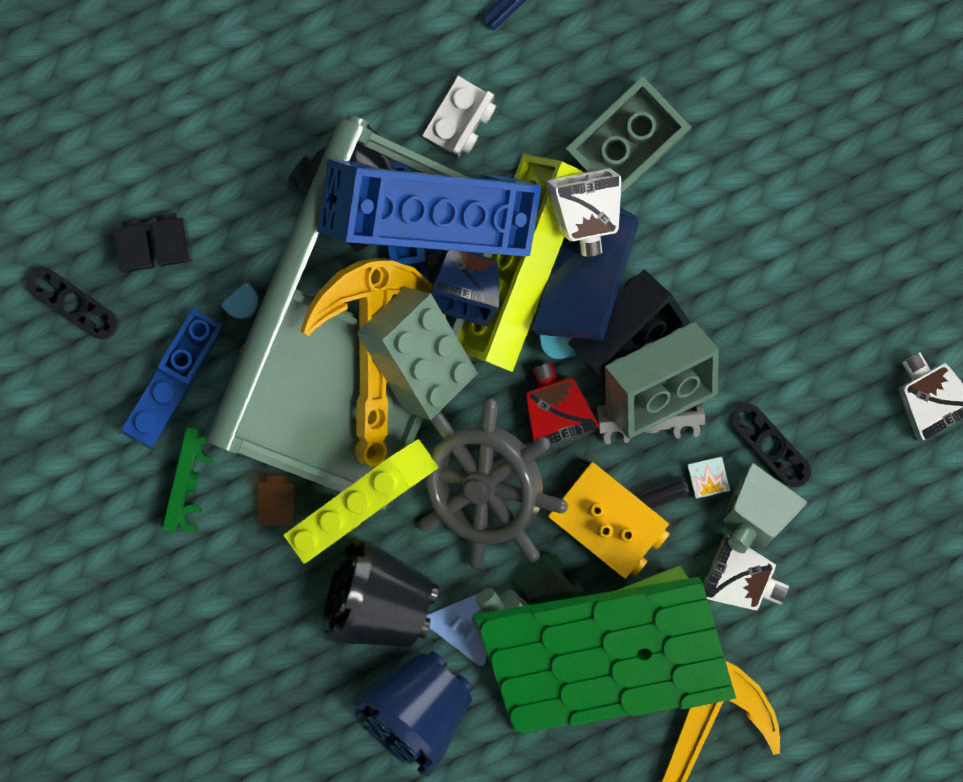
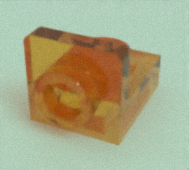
M266 475V482H258V524L294 525L295 483H287V476Z

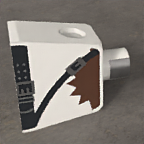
M611 168L546 180L547 190L561 234L569 241H580L582 256L600 255L602 253L601 236L616 233L619 229L621 176Z
M921 352L902 362L912 380L899 387L898 390L918 441L926 440L963 418V383L946 363L930 370Z
M724 534L703 585L707 599L752 610H758L763 598L781 605L789 585L771 578L776 564L751 548H748L746 553H739L733 550L728 544L731 536Z

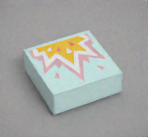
M722 457L687 465L695 499L730 491Z

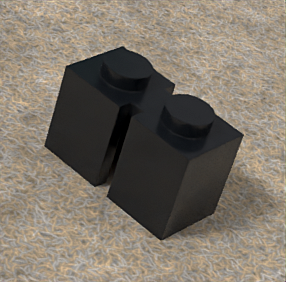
M177 213L157 215L156 222H151L150 224H143L142 219L126 220L121 222V228L113 229L119 269L123 273L155 268L150 233L152 232L159 265L161 264L164 267L193 262L187 221L183 217L177 218Z

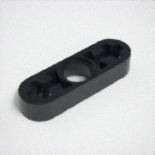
M46 267L37 268L30 274L28 288L31 294L86 333L100 340L109 339L116 334L119 321L115 313L54 270ZM50 275L52 277L50 283L59 290H61L62 284L67 286L58 295L56 304L51 301V299L56 297L55 294L46 289L41 293L38 291L40 285L36 281L39 276L46 278ZM70 294H78L83 300L82 309L75 314L68 313L64 308V300ZM91 303L96 306V308L90 311L100 318H103L106 314L109 316L107 323L110 325V329L108 331L101 329L97 333L95 331L96 323L87 317L84 324L80 322V319L88 313Z
M743 404L735 408L731 414L733 429L781 482L789 487H800L806 484L811 476L809 462L767 416L753 404ZM741 411L746 414L751 411L754 412L756 416L753 418V423L758 428H761L764 423L768 427V430L761 432L754 442L749 438L750 435L755 434L751 427L745 426L741 428L738 424L742 420L739 415ZM768 435L777 437L781 444L779 452L774 456L766 455L761 449V442ZM787 449L792 455L786 459L792 465L800 463L803 467L800 470L802 475L800 480L797 478L789 480L786 475L789 469L784 463H780L778 468L773 464L774 461L781 459L785 455Z

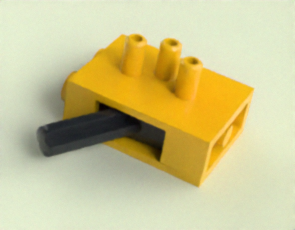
M591 462L562 497L568 504L567 511L564 513L551 511L548 517L626 579L629 574L635 577L647 563L643 556L651 547L657 550L670 534L665 530L669 523L652 509L685 497L689 492L684 478L678 476L632 494L595 463Z

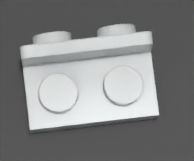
M458 76L422 135L423 138L458 159L463 151L469 154L479 137L474 134L480 122L487 124L497 107L492 104L494 94L489 91L486 93Z

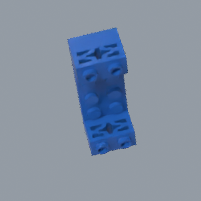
M328 159L317 232L352 243L530 256L541 186L507 176L481 174L480 178L387 170L361 162Z

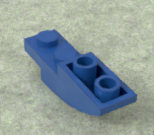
M195 309L191 310L157 366L155 375L122 427V434L151 450L154 448L198 376L223 329V325Z

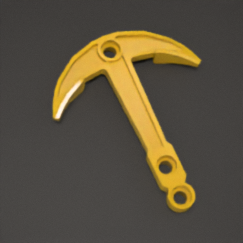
M367 259L358 261L338 271L318 291L304 317L300 332L309 336L328 319L347 310L348 304L345 302L359 299L360 330L391 301L394 294H398L404 287L429 293L432 283L415 268L392 260ZM359 337L360 395L357 399L355 419L356 436L360 441L357 442L354 452L361 464L377 467L385 461L387 456V447L383 442L388 434L387 381Z
M725 660L736 695V699H731L730 701L747 711L745 715L762 732L772 754H780L779 726L775 712L760 686L744 671ZM724 701L688 709L663 778L658 782L687 781Z

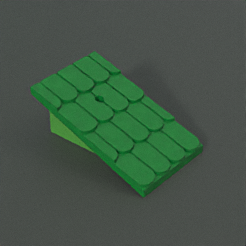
M680 565L616 591L473 614L510 724L515 733H530L568 724L570 727L626 715L640 716L678 707L683 710L736 699L703 583L699 577L688 578Z

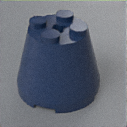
M431 651L428 655L419 653L360 693L349 706L354 715L358 716L361 713L365 718L364 724L366 727L364 729L379 744L402 763L406 761L409 764L414 762L419 765L417 771L426 777H429L440 765L472 701L470 692L474 689L466 678L459 674L455 677L445 668L447 662L434 651Z

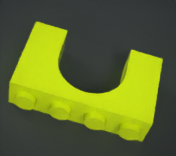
M417 439L390 456L284 534V537L305 564L439 467L420 440Z

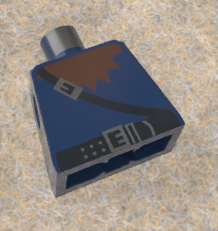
M448 250L429 292L442 313L488 327L499 308L497 262L492 258L482 256L479 252Z

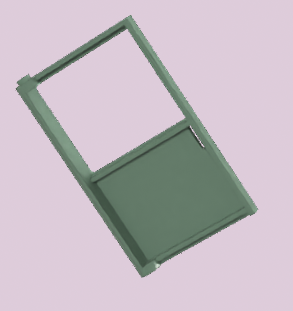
M348 114L347 119H338L205 438V441L236 454H243L339 492H343L375 467L361 464L354 452L357 442L360 441L356 436L355 419L357 399L360 395L359 336L357 334L359 331V316L345 310L328 319L309 336L300 332L304 317L314 297L297 290L296 287L319 235L317 228L327 160L349 161L358 143L421 173L467 177L372 133L371 130L367 129L368 121L352 114ZM481 253V255L491 258L492 253ZM449 316L447 322L456 337H458L465 320ZM386 383L388 434L383 442L387 447L386 459L414 442L424 418L405 412L392 389Z

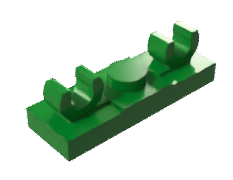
M186 427L162 530L175 533L179 531L180 525L187 531L198 530V526L187 522L186 515L190 511L202 513V508L194 504L187 506L185 504L189 492L195 493L200 473L194 471L196 457L205 463L214 461L213 457L206 456L202 452L203 445L208 442L205 441L206 436L200 438L201 429Z

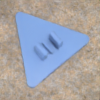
M478 594L427 615V618L431 620V630L479 666H483L486 663L487 654L471 619L473 614L481 610L476 603Z

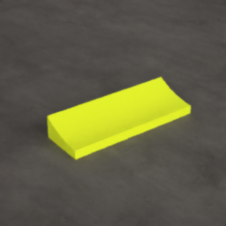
M527 154L522 155L514 178L541 186L530 256L492 254L491 258L497 262L499 308L488 327L464 321L457 339L467 356L513 372L564 239L559 230L547 190L546 180L585 172L562 161Z

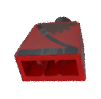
M552 362L532 369L538 389L527 392L525 395L533 442L540 437H547L551 444L599 428L597 420L573 377L558 381Z

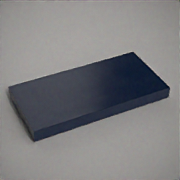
M619 215L618 231L601 236L602 253L600 255L582 256L580 241H569L564 237L535 319L533 329L536 335L603 341L639 225L636 216Z

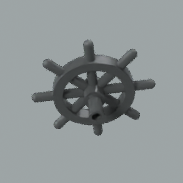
M488 399L484 402L482 424L468 425L454 431L441 411L430 420L443 440L431 454L439 468L426 477L427 492L434 511L419 521V528L426 532L443 522L454 533L471 541L470 565L474 569H479L483 566L485 544H499L511 539L514 540L528 561H537L540 553L524 530L534 521L540 508L557 513H564L568 509V504L565 500L543 494L542 478L535 458L550 448V440L547 437H540L526 447L515 436L496 427L498 404L494 399ZM465 444H480L478 464L465 447ZM494 450L503 456L496 463H493ZM452 454H454L465 472L448 468ZM517 474L521 488L507 484V480ZM448 483L463 486V491L453 497ZM502 498L521 503L516 517H514ZM470 502L475 504L474 518L462 510ZM489 506L502 523L501 525L487 524Z

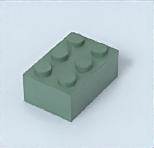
M642 76L565 149V155L585 173L611 168L621 176V195H623L690 131L691 126Z
M404 287L357 332L404 411L432 420L478 374L431 293Z
M694 322L684 328L674 330L671 334L653 343L644 345L641 349L623 358L613 360L605 366L607 414L625 436L631 439L718 395L719 349L697 323Z

